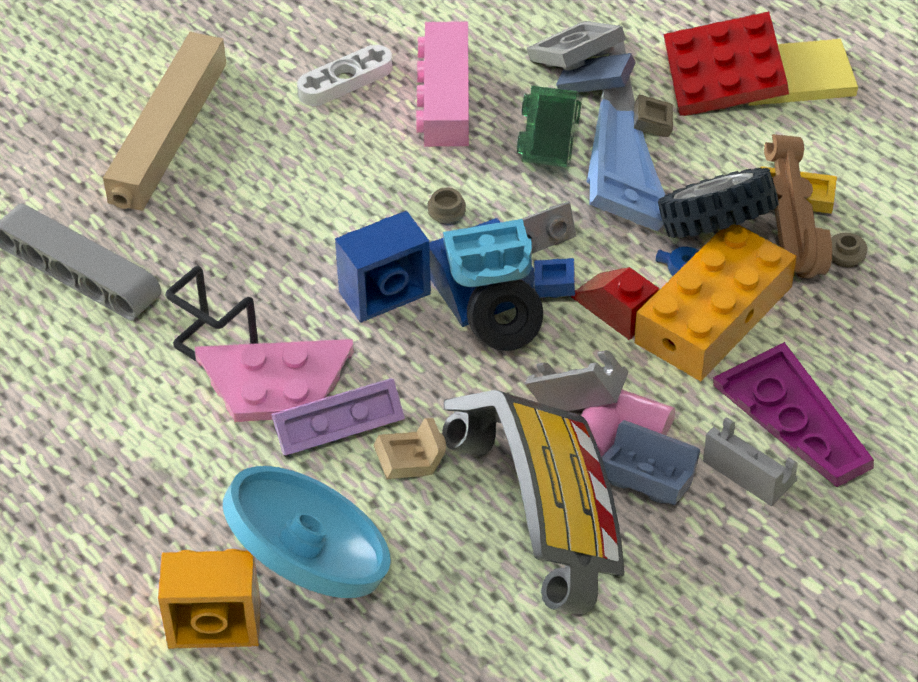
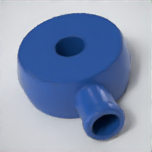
M683 246L669 253L660 249L656 254L655 261L668 264V270L674 276L699 250Z

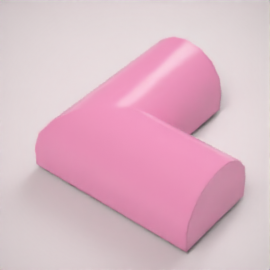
M622 389L617 403L585 408L581 416L588 422L602 457L614 445L618 426L623 420L667 435L675 419V408Z

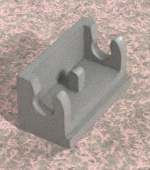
M605 350L598 352L600 360L605 364L604 367H601L598 363H591L588 368L573 369L557 374L550 364L546 362L539 363L537 368L543 376L529 375L525 385L539 403L565 411H573L617 403L629 372L625 366L621 367L611 352Z
M726 417L723 421L721 432L713 427L706 434L703 462L768 505L773 506L797 481L798 463L788 457L785 467L734 435L735 422Z

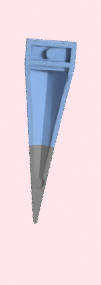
M624 41L614 45V50L609 53V56L626 54ZM629 77L625 87L603 89L587 177V183L590 185L589 204L658 232L663 226L658 201L661 197H664L665 192L650 157L643 131L634 129L635 99Z

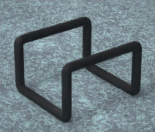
M200 266L192 268L166 291L165 296L169 301L198 318L173 342L175 349L196 361L195 351L182 343L205 323L215 329L223 328L245 308L247 311L250 344H259L253 298L245 297L219 321L209 316L204 273ZM194 277H196L200 309L175 295Z

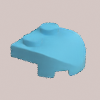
M523 219L443 232V242L451 274L460 285L476 287L513 281L526 277L531 271L532 242L531 238L528 239Z

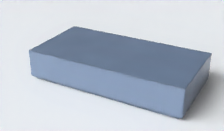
M632 53L585 59V64L573 70L563 69L556 86L560 94L625 87L636 62Z

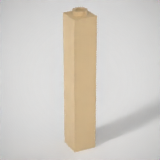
M189 32L103 176L108 204H113L122 209L144 210L226 66L223 38Z

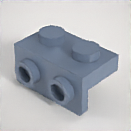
M623 420L618 426L614 445L601 458L608 480L612 485L620 488H632L645 493L651 500L658 503H671L675 505L692 484L700 449Z

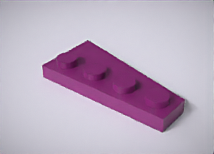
M785 342L713 377L714 387L835 487H839L874 469V459Z

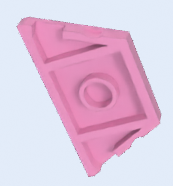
M353 339L195 347L197 363L206 371L217 395L223 398L226 409L234 422L273 420L271 415L273 413L326 398L336 387L340 379V371L347 358L351 359L354 353Z

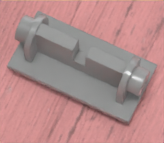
M569 201L523 218L528 239L531 238L532 254L577 237Z

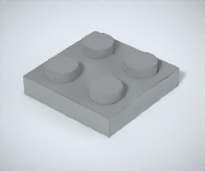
M583 21L527 47V52L532 62L543 63L547 67L559 66L563 67L564 70H573L585 64L584 60L593 55L602 56L612 52L614 45L625 41L626 38L622 26Z

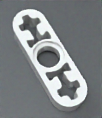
M370 45L305 73L297 81L298 98L305 105L319 106L389 75L392 71V53L385 46ZM341 73H351L354 75L348 79L336 77Z

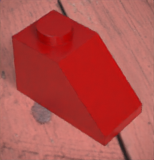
M631 267L598 273L575 290V296H571V298L630 340L635 336L637 311L659 291V287Z

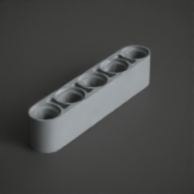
M18 204L0 220L1 249L130 321H133L161 295L162 289L160 284L151 273L25 204Z

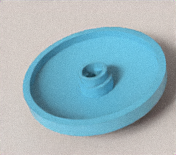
M250 467L235 476L224 495L223 512L236 538L266 567L296 585L327 596L358 598L375 591L390 568L389 548L376 525L354 503L316 479L280 467Z

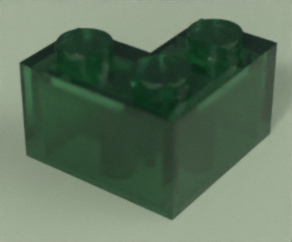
M531 85V93H525L522 102V116L527 118L526 131L519 132L517 141V153L522 154V162L570 168L574 135L579 130L583 100L581 93L572 90Z

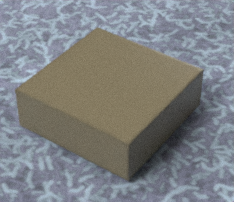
M639 94L634 102V129L662 137H669L673 131V104Z

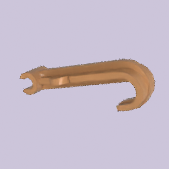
M773 134V143L765 142L764 155L767 161H772L775 165L776 176L772 179L779 199V205L774 210L780 247L797 256L794 273L799 277L811 279L816 275H826L832 262V240L830 230L816 228L812 204L806 200L811 196L813 187L807 179L800 175L799 163L804 155V141L801 137Z

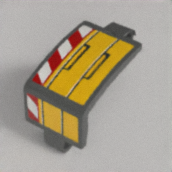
M499 390L445 399L444 410L454 411V414H451L446 419L442 434L445 438L446 446L452 450L474 456L487 454L495 443L496 423H502L519 480L534 556L537 560L565 565L564 568L554 569L545 577L541 588L542 600L547 607L553 610L580 615L588 613L597 602L598 572L615 577L623 576L624 561L613 494L599 449L586 419L581 415Z

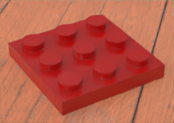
M769 11L663 34L680 116H689L789 95L788 82Z

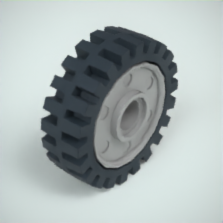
M768 168L745 169L741 172L735 171L727 175L715 176L712 179L701 180L700 183H692L685 186L686 188L674 190L672 193L661 197L658 201L667 236H671V238H683L689 235L691 237L703 232L705 234L711 233L716 229H726L731 225H739L745 223V220H753L758 218L759 215H765L779 205L776 188Z

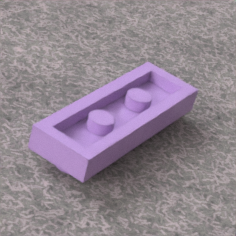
M392 378L271 414L280 447L285 456L405 419L395 381Z

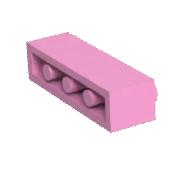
M468 21L425 22V37H418V58H424V61H417V82L424 83V85H417V107H424V110H416L417 133H424V147L469 146Z

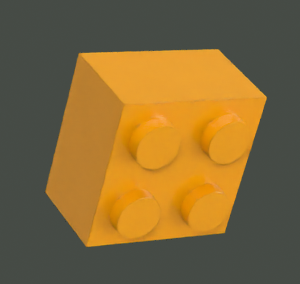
M226 549L224 551L202 552L181 550L178 552H163L161 554L158 602L168 649L259 646L261 599L255 557L248 550Z

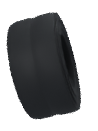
M521 279L477 286L469 298L467 319L470 328L484 344L493 349L513 351L522 348L536 337L542 326L544 312L541 299L537 292ZM502 302H511L516 308L514 319L507 324L498 323L494 317L496 307Z

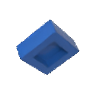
M574 258L534 260V289L540 298L575 296Z

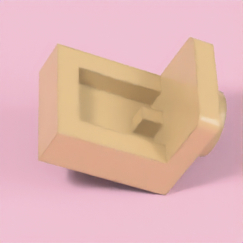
M424 418L417 432L378 435L373 445L386 479L432 475L446 452L445 438L439 432L434 418Z

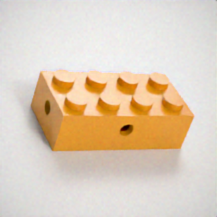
M734 224L729 226V228L719 230L637 311L634 343L701 382L792 288L797 256L741 225Z

